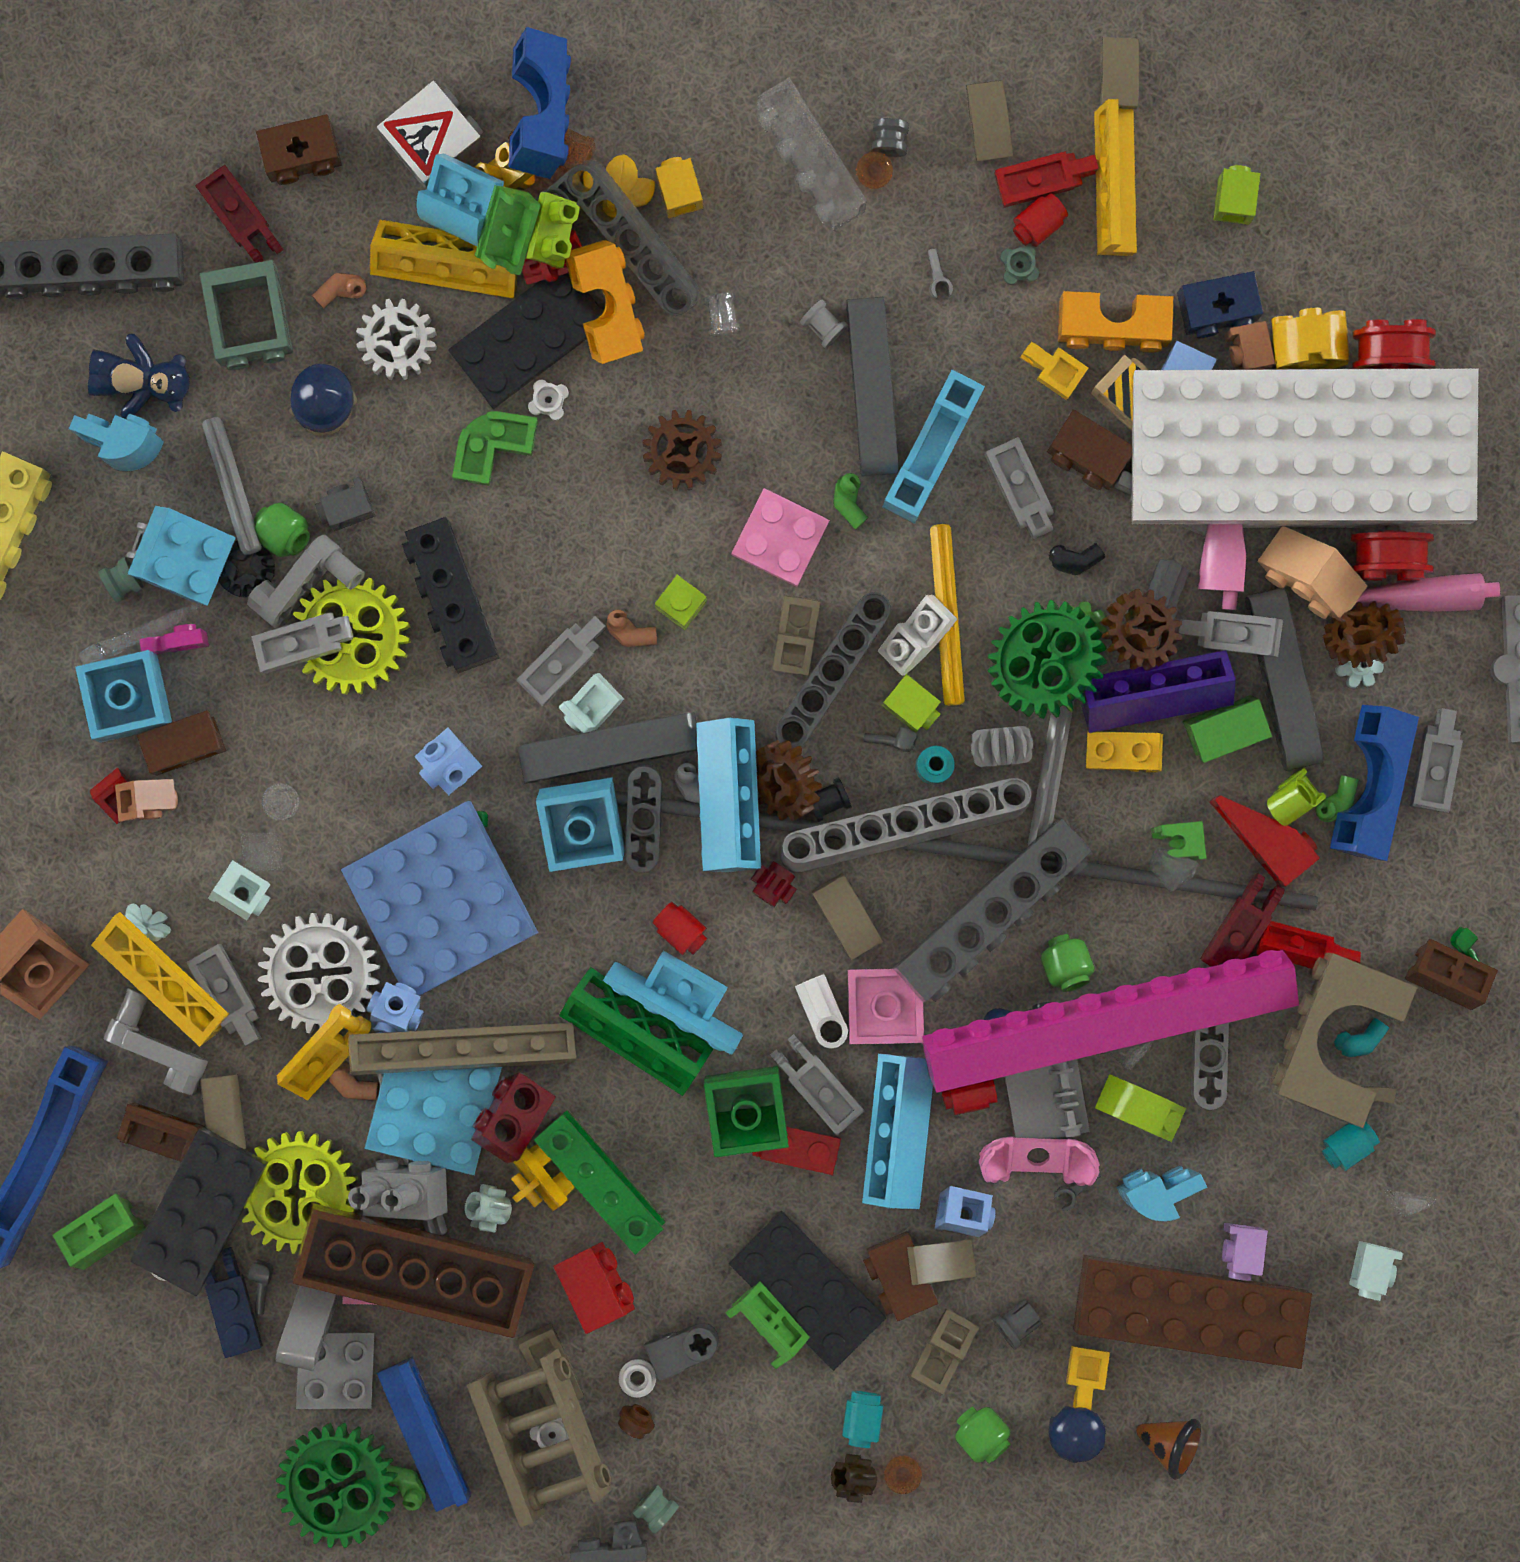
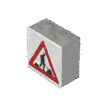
M434 80L377 126L381 138L425 190L427 189L434 159L437 154L444 153L464 163L483 148L480 137L483 131L470 115L465 118L457 109L460 103L447 87L441 90Z

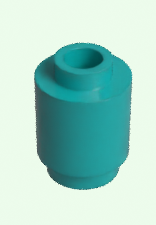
M930 746L918 756L915 763L916 773L927 784H941L952 775L955 766L954 758L946 748ZM937 757L942 760L943 767L940 771H934L930 768L929 761L931 758Z
M1365 1122L1363 1128L1348 1123L1323 1140L1326 1148L1322 1150V1154L1332 1168L1336 1169L1340 1166L1344 1171H1347L1375 1151L1374 1146L1379 1144L1380 1141L1367 1122Z
M852 1391L851 1399H847L842 1432V1436L849 1439L848 1445L871 1448V1442H879L884 1405L880 1404V1394Z

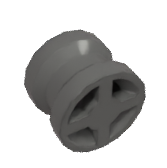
M895 118L874 120L873 131L876 133V139L871 144V152L878 156H905L907 154V144L904 142V137L909 132V123Z

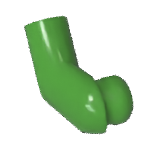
M847 473L840 477L835 484L833 504L836 510L856 530L869 517L856 504L858 488L861 485L860 479L853 473Z
M1341 775L1337 793L1325 798L1316 806L1315 812L1317 817L1323 822H1332L1336 820L1338 812L1351 808L1359 779Z
M394 1465L387 1466V1472L398 1473V1476L389 1484L398 1486L404 1499L402 1502L403 1506L411 1511L418 1510L426 1499V1490L418 1474L412 1469Z

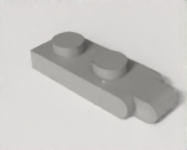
M1017 437L986 451L984 455L1020 529L1027 527L1032 539L1053 531V526L1048 516L1053 515L1054 511L1020 438Z
M333 613L323 614L251 636L259 670L265 674L341 651L340 643L354 638L349 617L342 616L334 619Z

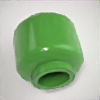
M279 502L269 507H263L254 518L255 531L259 542L264 548L278 557L284 558L290 555H297L308 543L310 533L306 518L286 504Z
M1068 934L1049 940V947L1043 951L1040 957L1049 983L1055 988H1061L1063 992H1071L1089 984V977L1094 973L1095 966L1085 942L1081 939H1070Z
M972 1406L956 1421L961 1427L956 1432L955 1440L976 1463L986 1461L988 1464H991L1011 1445L1008 1441L1011 1434L1010 1428L991 1407H984L976 1411Z

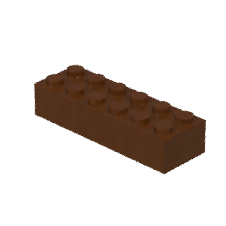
M313 1203L293 1272L292 1283L514 1338L534 1263L529 1257Z
M1084 1255L1073 1330L1079 1335L1302 1369L1312 1293L1301 1288L1237 1280L1218 1275Z

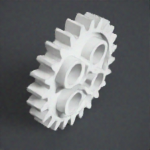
M316 913L310 914L309 924H306L302 917H295V929L288 924H283L284 937L276 934L270 936L276 944L275 948L263 947V951L270 956V960L259 962L258 966L267 969L268 974L259 977L258 981L268 983L269 988L264 990L261 996H273L275 1000L269 1005L268 1009L274 1010L281 1007L283 1010L278 1020L284 1021L290 1016L293 1017V1029H297L302 1022H306V1032L312 1033L316 1024H319V1027H321L328 1020L330 1012L338 1004L350 1009L351 1015L356 1017L353 1012L355 1009L366 1012L367 1007L362 1000L364 998L371 999L373 995L368 990L369 985L380 984L378 979L370 977L372 971L380 969V965L370 964L369 959L377 951H365L364 946L370 938L368 936L360 939L356 938L360 928L358 925L351 927L347 931L345 929L346 918L341 917L336 925H333L332 914L326 913L322 923L319 922ZM334 942L342 944L345 950V956L339 963L331 962L327 956V949ZM297 946L303 947L308 954L307 962L302 967L294 966L290 959V953ZM317 963L323 969L347 966L352 968V972L349 974L322 977L321 984H319L317 978L288 980L286 977L291 972L317 969ZM337 979L345 981L349 988L348 995L343 1000H337L331 994V985ZM300 983L308 985L311 989V998L306 1004H300L294 998V990Z

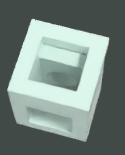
M232 860L208 899L218 902L243 919L248 920L252 913L259 917L270 900V897L265 894L270 883ZM240 889L246 891L248 895L247 900L242 901L234 895L235 891Z
M1359 1241L1349 1284L1359 1289V1296L1380 1301L1381 1296L1386 1295L1387 1288H1391L1394 1285L1397 1267L1393 1265L1394 1259L1402 1260L1403 1253L1392 1248Z

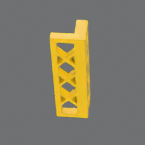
M1107 99L1094 111L1095 156L1099 167L1096 171L1097 255L1133 256L1137 253L1134 109L1119 108V99Z
M379 220L370 244V275L513 299L517 289V275L511 274L505 267L496 265L495 269L485 265L480 258L475 256L477 246L440 229ZM389 234L401 236L402 238L394 240L384 238V236ZM431 241L437 242L438 244L430 246L424 245L423 242ZM467 247L472 248L474 250L466 252L460 251L459 248Z
M121 912L114 915L91 946L199 1047L202 1046L222 1029L220 1024L229 1013Z

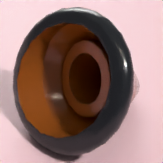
M1197 1419L1145 1423L1138 1425L1136 1433L1168 1471L1169 1476L1176 1480L1186 1473L1193 1461L1201 1437V1424Z

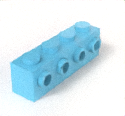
M724 718L696 723L703 871L735 872L761 869L755 722L748 719Z
M878 1053L862 1203L886 1208L920 1209L933 1083L928 1074L926 1058Z

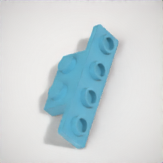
M664 950L647 979L619 962H614L603 980L616 993L631 997L643 1004L644 1008L649 1012L666 1017L673 1021L682 1031L694 1033L706 1040L712 1048L718 1051H725L732 1055L743 1037L741 1032L712 1016L728 987Z

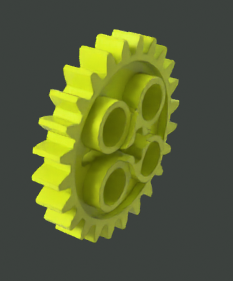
M368 578L363 586L359 583L351 590L339 579H337V586L334 587L325 579L323 580L325 591L320 593L312 587L310 590L314 599L310 602L301 598L300 602L306 610L304 613L293 612V615L298 620L303 621L325 614L328 608L332 606H340L343 611L342 616L349 617L350 625L353 626L356 632L360 634H381L383 639L375 641L354 637L350 644H348V641L340 643L342 650L339 651L335 659L325 661L322 657L309 660L302 672L307 675L316 671L313 682L319 685L327 679V690L330 692L336 688L337 684H340L341 692L344 695L348 694L351 685H354L358 694H363L364 683H368L372 689L377 690L376 678L380 676L383 680L389 682L390 678L386 671L389 668L396 671L401 669L394 661L396 657L407 658L408 656L400 649V644L411 643L410 638L401 635V631L410 628L408 622L399 621V618L406 613V610L404 608L393 609L392 607L397 603L398 598L392 595L385 599L384 596L387 592L385 585H381L374 591V580L372 578ZM369 609L378 610L380 615L379 622L373 627H364L361 619L365 611ZM364 646H374L376 650L375 659L369 664H361L358 660L360 649Z
M298 1131L295 1141H292L288 1132H285L281 1135L280 1145L272 1137L267 1139L269 1151L260 1146L254 1149L256 1155L267 1161L268 1164L244 1208H248L249 1214L242 1219V1222H255L256 1225L250 1234L253 1236L263 1231L265 1233L263 1245L268 1244L273 1239L277 1240L276 1251L278 1252L285 1247L286 1243H290L292 1254L298 1252L309 1218L306 1209L310 1202H318L323 1206L346 1212L356 1211L348 1202V1194L351 1190L349 1189V1184L358 1180V1176H347L345 1172L353 1163L346 1162L341 1164L339 1159L343 1155L344 1150L341 1149L335 1153L330 1152L332 1146L331 1139L323 1143L322 1146L318 1145L319 1134L314 1133L309 1141H305L304 1132ZM301 1159L302 1169L300 1172L299 1188L306 1190V1195L299 1198L298 1201L300 1222L296 1226L293 1224L296 1197L293 1194H289V1189L296 1186V1160ZM274 1163H282L287 1167L289 1175L285 1182L280 1183L273 1179L271 1169ZM312 1164H319L325 1169L326 1178L322 1184H316L310 1180L308 1171ZM272 1201H281L286 1206L287 1214L284 1220H277L271 1216L269 1207Z

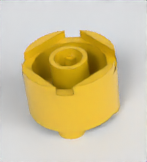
M1307 308L1299 311L1300 317L1278 316L1271 319L1276 370L1338 369L1348 365L1350 354L1345 311H1330L1322 315L1321 308Z

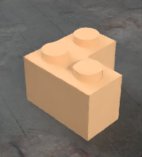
M1285 526L1280 528L1257 561L1266 570L1265 578L1269 582L1282 589L1286 585L1291 587L1298 596L1310 602L1308 608L1323 619L1331 616L1341 621L1342 615L1353 608L1367 588V584L1336 548Z

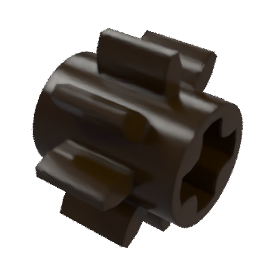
M846 1454L845 1463H835L831 1472V1484L837 1491V1497L846 1498L847 1502L862 1503L863 1495L873 1494L877 1484V1474L871 1466L872 1461L870 1459H862L861 1455Z

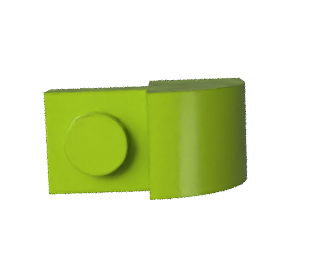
M1109 1074L1095 1106L1097 1110L1170 1142L1173 1141L1186 1111V1108L1111 1074Z

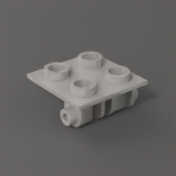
M1077 1059L1005 1076L1015 1138L1052 1139L1064 1136L1074 1137L1081 1135V1133L1090 1132Z
M374 1332L327 1333L314 1371L297 1367L296 1409H371Z

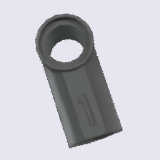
M1160 559L1155 567L1148 590H1154L1155 600L1163 596L1167 597L1164 605L1167 609L1176 607L1190 570L1174 561ZM1176 607L1177 611L1172 615L1173 620L1176 618L1178 607Z

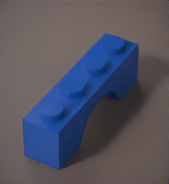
M529 27L525 28L513 48L512 78L521 83L531 93L537 104L538 114L523 116L511 134L509 142V168L551 179L557 168L564 166L569 150L568 145L564 144V139L569 125V115L565 114V105L570 95V85L566 84V75L570 68L571 56L567 55L566 38Z
M1361 706L1354 741L1361 748L1366 758L1368 769L1367 783L1358 802L1348 810L1337 813L1330 849L1360 858L1388 860L1419 717L1387 706Z

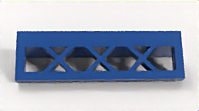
M413 1356L378 1371V1378L435 1511L438 1512L453 1504L459 1507L468 1503L472 1494Z

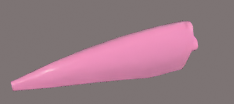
M1208 524L1201 557L1198 589L1223 591L1222 609L1237 610L1238 592H1244L1247 555L1243 524Z
M1481 573L1419 579V581H1404L1366 588L1357 602H1361L1363 607H1368L1372 601H1376L1379 608L1388 603L1391 610L1398 609L1404 611L1480 610L1485 598L1500 596L1499 582L1485 583Z

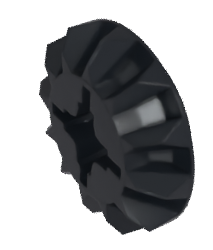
M236 540L232 545L218 582L230 594L238 597H248L252 590L263 581L269 580L272 582L275 572L274 559L270 551L263 546L260 551L253 553V556L252 554L244 555L240 550L238 540ZM251 557L250 566L258 575L255 577L252 574L244 573L241 577H238L239 569L232 562V559L245 562Z

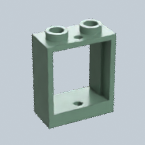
M273 260L200 273L215 360L221 366H227L228 370H238L248 367V361L263 359L264 363H276L283 361L286 354L293 353L279 272ZM268 285L277 339L226 348L216 294Z

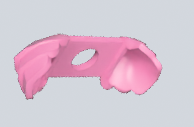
M1003 1137L987 1144L979 1153V1164L986 1182L997 1183L999 1180L1006 1182L1010 1179L1011 1171L1063 1173L1064 1182L1067 1184L1075 1182L1079 1186H1084L1085 1184L1091 1186L1099 1175L1100 1164L1095 1151L1088 1144L1075 1139ZM1035 1148H1043L1049 1153V1157L1041 1163L1030 1161L1027 1155Z

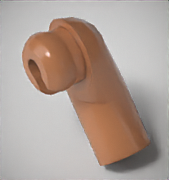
M335 273L311 296L324 309L336 297L353 299L362 297L366 293V283L362 277L355 274Z
M613 610L609 613L606 623L607 629L622 646L657 645L656 627L637 628L622 610Z

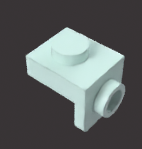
M597 673L587 681L571 700L564 701L559 706V709L565 714L564 720L571 728L578 732L586 733L597 730L622 703L624 698L600 673Z

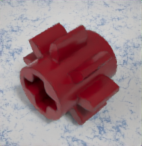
M774 861L768 868L761 864V869H757L750 879L757 884L752 893L772 907H775L779 900L786 904L797 890L790 885L795 876Z

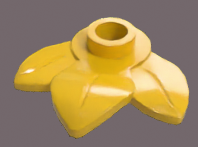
M622 154L614 157L607 164L606 171L636 208L647 205L651 201L655 191V181L648 178H638L636 164L630 157ZM584 171L583 185L587 188H592L593 178L590 173ZM604 200V212L610 217H616L617 208L615 204L609 200Z

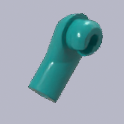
M1373 1018L1362 1034L1351 1036L1347 1031L1339 1033L1334 1041L1335 1048L1342 1051V1055L1347 1057L1369 1055L1382 1040L1389 1027L1377 1018Z

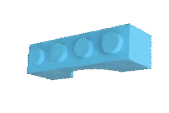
M951 370L913 448L884 500L883 508L914 524L916 523L985 386Z

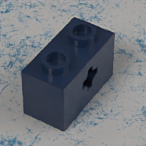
M1254 271L1182 285L1177 292L1186 335L1196 334L1198 339L1219 334L1218 329L1253 324L1263 315ZM1217 300H1219L1221 306L1228 305V309L1224 314H1222L1220 308H1213Z

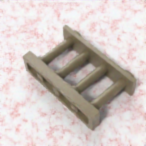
M559 1348L551 1350L539 1359L542 1365L540 1369L503 1382L496 1380L493 1371L478 1376L467 1384L520 1527L534 1523L545 1513V1503L587 1489L594 1503L600 1501L612 1490L610 1487V1472L607 1466L601 1463L570 1380V1366L567 1360L561 1356ZM548 1382L555 1404L515 1418L509 1415L504 1402L506 1396ZM559 1418L562 1419L569 1437L568 1440L529 1453L522 1450L517 1437L518 1432ZM575 1453L583 1475L542 1489L535 1485L531 1468Z

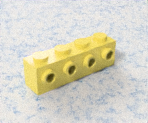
M3 451L0 455V600L6 589V582L3 580L8 569H13L20 559L22 550L18 547L24 534L29 535L35 526L37 516L34 514L39 501L43 502L48 497L52 482L49 481L50 473Z

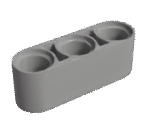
M299 1286L279 1342L276 1362L314 1371L340 1295Z

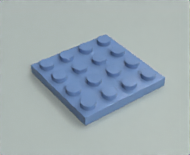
M471 801L460 804L341 869L398 983L413 988L418 996L538 934Z

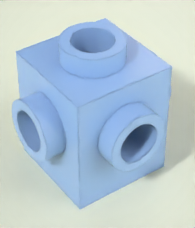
M448 727L434 740L428 742L414 756L423 767L419 772L422 778L432 789L439 785L448 795L462 786L468 778L482 767L473 754Z
M386 982L381 993L378 991L374 992L367 1007V1012L371 1013V1029H374L376 1033L416 1031L424 1013L423 1010L419 1009L421 996L416 995V991L405 984L396 983L392 985ZM389 1005H391V1006H393V1007H395V1008H398V1009H400V1010L394 1011V1010L390 1009Z

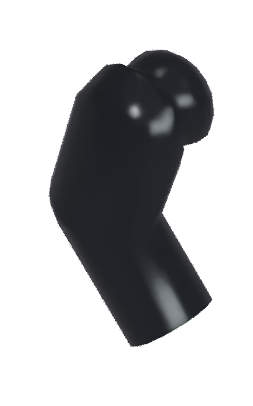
M1094 543L1081 553L1066 550L1063 545L1054 546L1049 552V560L1052 562V566L1060 572L1071 575H1081L1106 558L1097 543Z

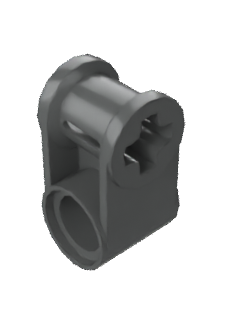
M699 1323L678 1332L665 1334L662 1336L663 1339L658 1337L644 1345L657 1379L662 1380L710 1359L718 1347L719 1336L711 1325ZM696 1334H700L703 1339L709 1337L711 1340L708 1342L705 1351L700 1346L694 1347L692 1345L696 1339Z

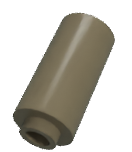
M238 1074L200 1079L206 1129L246 1149Z

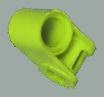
M1305 767L1278 785V789L1267 799L1269 811L1283 826H1288L1327 797L1324 792L1319 793L1306 776L1308 771Z

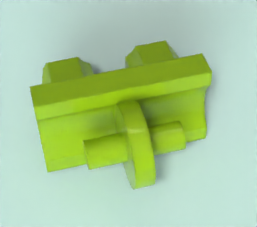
M540 192L538 202L541 206L526 258L546 263L555 268H563L565 259L570 257L572 244L569 238L572 224L578 219L580 207L576 205L577 202L548 192Z

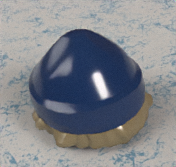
M315 364L307 367L297 376L289 393L291 397L290 414L295 417L302 427L306 428L313 435H332L350 425L349 417L352 414L353 405L357 403V398L347 376L331 364Z

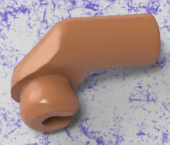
M344 1061L329 1077V1082L344 1098L377 1101L379 1082L357 1081L353 1075H350V1064L347 1061Z

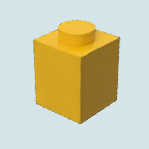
M682 157L669 158L664 160L660 167L655 168L657 182L668 218L703 209V199L691 158L682 160Z

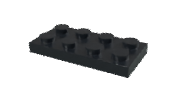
M566 273L559 275L556 281L548 282L547 280L537 282L449 348L448 351L494 410L587 340L583 323L597 319L603 311L588 292L582 293L573 289L570 275Z
M201 1127L130 1262L197 1296L201 1292L268 1162Z
M782 1210L729 1262V1265L751 1287L761 1282L809 1335L810 1338L806 1344L833 1371L886 1319V1316Z

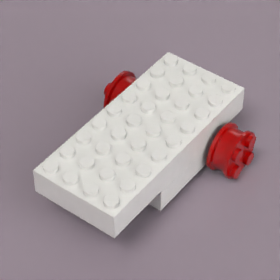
M1411 319L1405 320L1404 325H1389L1388 320L1366 321V326L1354 330L1352 338L1358 341V361L1352 363V369L1134 370L1132 524H1243V528H1281L1282 526L1287 528H1385L1383 531L1351 535L1350 541L1356 543V565L1351 566L1354 571L1360 574L1363 581H1382V579L1386 578V575H1397V581L1403 582L1424 579V574L1434 572V566L1428 564V542L1434 541V534L1407 532L1400 530V528H1427L1432 524H1472L1477 521L1479 369H1435L1436 362L1430 359V339L1436 337V330L1427 327V320Z

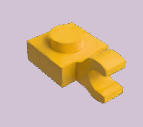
M1032 341L1020 357L1033 367L1042 370L1036 380L1065 400L1070 397L1088 370L1087 366L1058 347L1054 354L1050 355Z
M1071 1346L1066 1383L1077 1386L1073 1401L1074 1408L1082 1407L1091 1410L1093 1390H1105L1110 1352Z

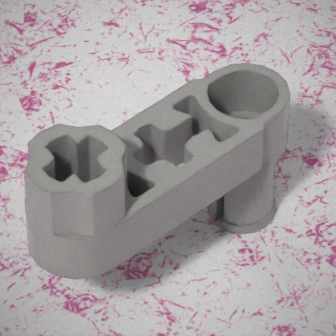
M321 535L303 552L277 587L269 580H265L256 586L248 596L247 605L276 629L283 626L293 616V612H296L301 605L300 599H306L311 592L310 589L315 587L327 570L350 590L361 582L365 572L342 554V549L326 535Z
M127 988V993L117 1017L111 1019L103 1039L123 1049L170 1067L163 1084L176 1091L194 1096L209 1060L140 1032L137 1024L149 999L142 992Z

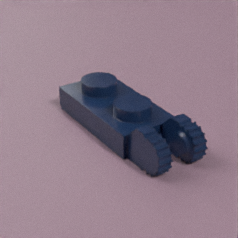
M232 1247L222 1250V1260L229 1278L218 1281L214 1265L205 1286L224 1358L263 1347L243 1274L240 1275Z

